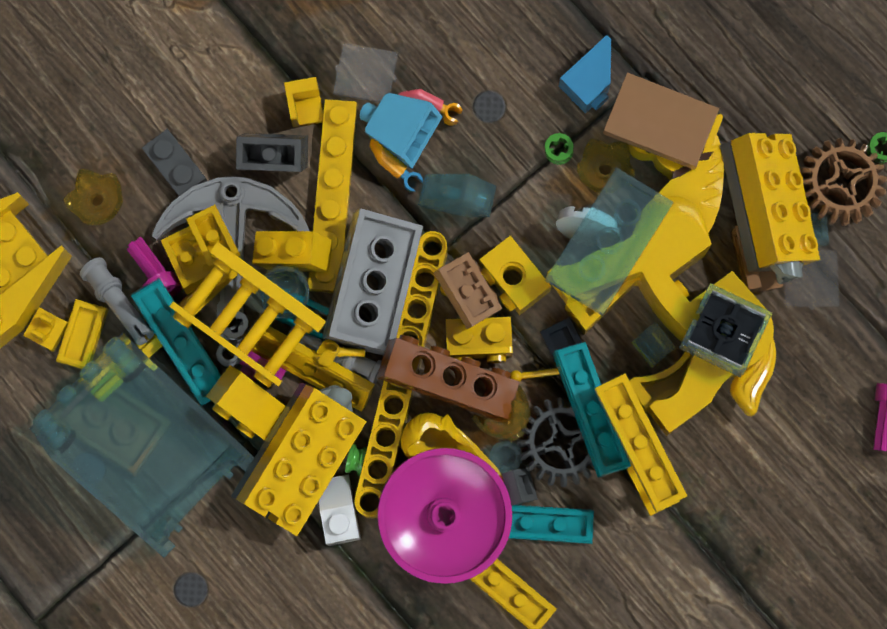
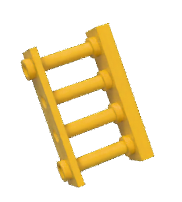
M217 242L210 251L211 255L215 257L212 262L214 264L213 268L183 308L174 301L169 307L176 311L172 317L186 328H189L191 324L195 325L257 371L253 377L268 388L273 383L279 387L283 381L275 376L277 371L306 332L310 334L312 330H315L319 333L327 322ZM233 270L243 277L239 282L241 286L211 327H208L194 315L224 274H229ZM260 290L270 297L266 302L268 306L238 347H235L223 338L221 334L252 293L256 294ZM288 310L297 317L293 322L296 325L265 367L250 358L248 354L276 316Z
M626 373L596 387L594 391L629 458L631 466L626 470L649 516L686 498L687 494Z

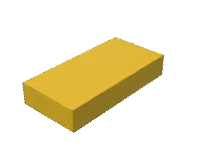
M75 299L56 362L89 371L108 313L107 308Z

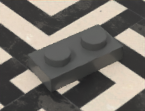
M168 129L142 147L143 151L178 196H181L192 186L207 182L206 177Z

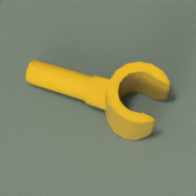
M330 339L323 341L316 352L321 354L318 362L324 366H330L336 356L365 357V349L339 347L336 342Z

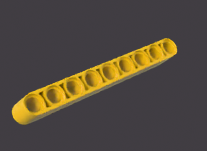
M429 231L420 237L396 338H400V335H413L419 340L418 346L424 348L440 287L433 273L445 266L447 258V242L445 237L439 232ZM429 242H437L442 246V250L437 255L432 256L424 252V247ZM421 273H429L434 277V282L428 287H422L416 283V279ZM414 304L424 305L427 312L422 318L415 319L408 314L409 308ZM415 357L412 361V368L417 374L422 360L419 357ZM386 381L383 382L354 502L356 510L363 517L371 519L377 517L378 508L375 511L367 512L362 509L361 501L368 494H374L380 498L386 481L395 470L401 446V434L406 425L414 393L412 390ZM392 398L400 399L403 402L402 410L395 415L385 411L386 402ZM390 430L395 434V441L391 446L383 447L377 443V436L381 431ZM375 462H382L387 466V473L381 479H374L369 475V468Z

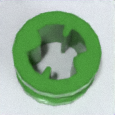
M880 132L872 137L867 144L868 148L866 151L868 157L872 153H877L875 148L879 144L878 141H882L883 145L885 142L887 143V132ZM883 151L880 154L877 153L878 157L874 162L879 164L887 163V155H883Z
M562 133L549 136L545 142V155L547 159L556 165H562L570 161L574 152L571 138ZM560 142L565 143L564 147L565 150L568 149L567 153L561 152L558 156L554 155V149H550L552 144L557 146Z
M356 444L352 445L347 457L345 473L356 471L358 476L361 475L367 447L358 449Z

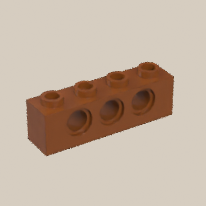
M400 335V338L388 341L377 375L378 379L497 421L508 420L519 385V381L510 378V372L499 368H492L491 371L480 368L481 363L468 357H462L460 361L449 357L450 351L437 346H431L430 349L418 346L419 340L410 336ZM415 357H419L424 362L425 369L421 375L415 373L412 368V361ZM446 368H450L455 374V381L451 386L446 384L443 379V372ZM477 379L482 380L485 384L486 389L483 396L477 395L474 391V382Z

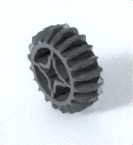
M562 397L557 399V408L552 407L550 400H545L544 407L546 411L544 413L538 406L533 407V412L537 418L535 420L528 415L524 417L525 423L530 425L531 428H519L518 433L528 438L527 440L517 441V446L520 448L528 447V451L521 453L519 457L520 460H526L531 457L532 462L526 466L528 472L532 471L536 466L540 469L535 479L540 481L544 473L550 475L547 483L549 486H553L555 477H560L561 487H566L567 477L571 476L574 485H578L580 483L578 473L581 472L585 478L589 479L592 474L587 466L590 465L592 468L594 466L589 453L577 466L575 464L572 451L573 446L584 439L580 430H566L561 421H559L558 416H566L576 420L571 403H569V408L563 407L564 400ZM548 420L552 437L535 447V433L539 426ZM558 432L564 439L574 438L571 444H567L569 449H567L566 453L565 450H562L561 446H552L553 441L557 440L555 436ZM551 453L557 454L562 459L566 469L551 467L539 456Z

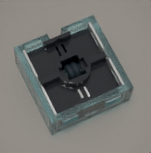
M710 283L696 311L697 314H700L698 321L692 320L679 348L741 377L752 358L772 312Z

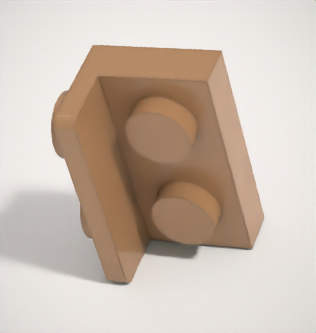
M469 252L433 273L466 329L471 328L502 309L496 292L489 287L481 274L480 265L472 259Z

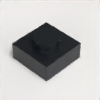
M570 317L540 331V335L554 363L553 352L555 350L582 343Z

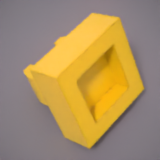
M39 307L23 336L55 352L64 336L68 322Z

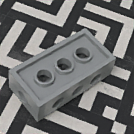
M362 208L353 213L322 340L330 339L337 344L365 349L367 352L384 356L388 341L397 336L423 229L422 225ZM375 244L384 247L386 251L385 259L376 255L374 250ZM368 275L375 277L378 281L377 290H372L367 285ZM360 307H365L369 310V322H365L360 318Z

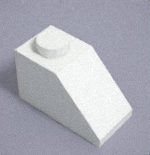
M349 474L333 477L319 499L325 542L328 546L361 540Z

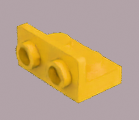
M489 317L469 329H466L461 319H446L447 350L450 351L449 357L460 361L462 357L471 359L487 358V363L490 364L505 363L506 358L513 357L511 317Z

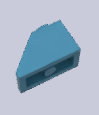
M608 35L560 77L559 88L585 114L592 107L595 110L599 109L609 98L607 93L611 84V38Z

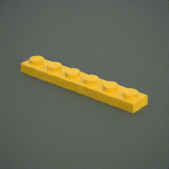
M325 99L313 231L331 239L332 244L329 272H309L308 291L334 292L345 248L358 107L355 101Z

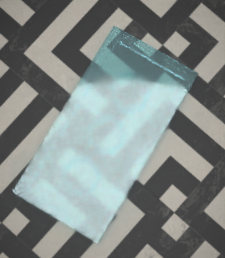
M616 167L545 281L603 316L674 202Z

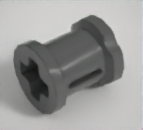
M240 311L235 316L237 321H243V325L238 326V332L232 333L230 328H226L222 333L229 340H240L249 330L248 319Z

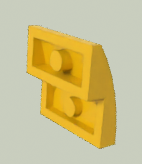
M215 204L186 218L189 224L188 227L161 240L187 295L199 287L213 268L214 264L212 262L215 257L211 255L210 251L217 242L238 257L240 256Z

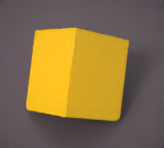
M316 77L284 82L293 128L322 123L323 109Z

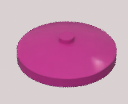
M436 448L420 452L408 458L390 475L379 498L377 511L378 528L386 550L405 571L428 582L456 583L482 573L499 557L510 535L512 505L503 480L487 462L463 450Z

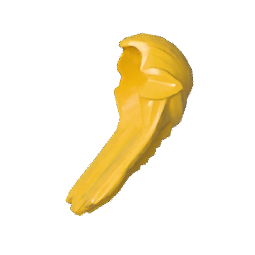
M434 413L419 414L411 419L402 431L401 447L404 455L408 458L420 452L436 448L463 450L487 462L503 480V476L496 465L488 459L465 433L454 425L449 415L442 417Z

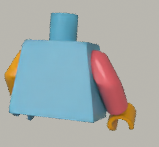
M422 89L403 91L398 95L387 93L378 106L368 102L363 105L360 111V119L368 123L365 127V133L371 138L369 146L376 160L395 178H402L404 180V188L409 192L416 191L408 185V178L416 177L421 183H423V178L417 172L409 173L406 170L407 167L413 169L441 119L449 126H454L458 123L457 119L451 118L448 115V111H455L458 114L462 113V108L458 103L445 105L443 104L444 100Z

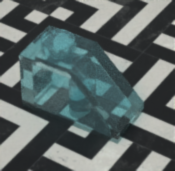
M427 174L424 178L418 205L465 217H490L497 186L471 174Z

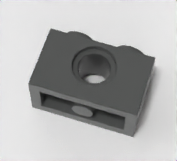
M243 133L236 137V169L302 172L308 168V135Z

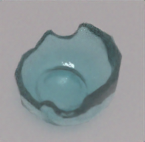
M277 265L266 271L265 277L303 305H307L309 300V284L302 271L291 265ZM259 290L263 308L266 309L268 306L266 302L270 297ZM288 310L276 316V318L286 319L294 317Z

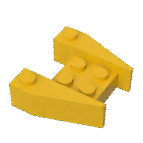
M18 192L0 199V349L26 328L72 257L62 245L48 256L16 217L19 212L29 205Z

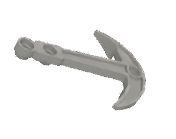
M220 177L192 186L171 202L157 222L152 237L159 240L176 226L186 223V218L214 204L240 253L239 258L243 261L247 211L269 213L270 218L290 226L295 231H309V228L295 205L273 187L244 177ZM229 187L237 188V194L234 197L226 196V190ZM239 274L220 291L217 317L240 288L241 284L239 282L243 277ZM243 305L239 311L244 314L245 306ZM236 319L235 324L227 328H230L232 333H237L238 326L243 325V321H237ZM244 337L240 340L225 339L235 347H238ZM220 344L216 352L219 363L225 367L227 366V368L229 365L233 367L240 365L241 359L236 355L231 360L224 358L223 354L226 348Z

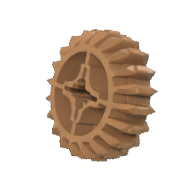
M838 138L835 141V148L829 140L823 143V150L817 146L813 148V157L806 156L803 160L807 167L800 168V173L805 178L803 179L804 189H807L805 191L806 199H811L812 201L808 205L810 211L817 207L820 210L817 214V219L819 220L826 214L830 215L828 220L830 225H834L838 217H840L842 226L849 224L850 217L856 224L860 223L862 215L869 218L873 214L871 207L878 208L882 202L878 197H883L886 194V189L879 185L885 184L887 177L877 174L884 169V164L874 165L873 162L878 157L877 153H872L868 157L865 154L868 148L867 144H863L858 150L855 148V139H851L847 147H845L843 139ZM842 159L856 164L859 168H848ZM828 162L830 166L828 169L830 179L818 185L817 174L819 167L823 163ZM839 176L847 181L851 180L845 188H843V184L841 186L837 183L834 184ZM866 179V195L861 202L857 203L855 199L857 195L855 185L859 184L861 180ZM834 195L846 206L835 204L825 196Z

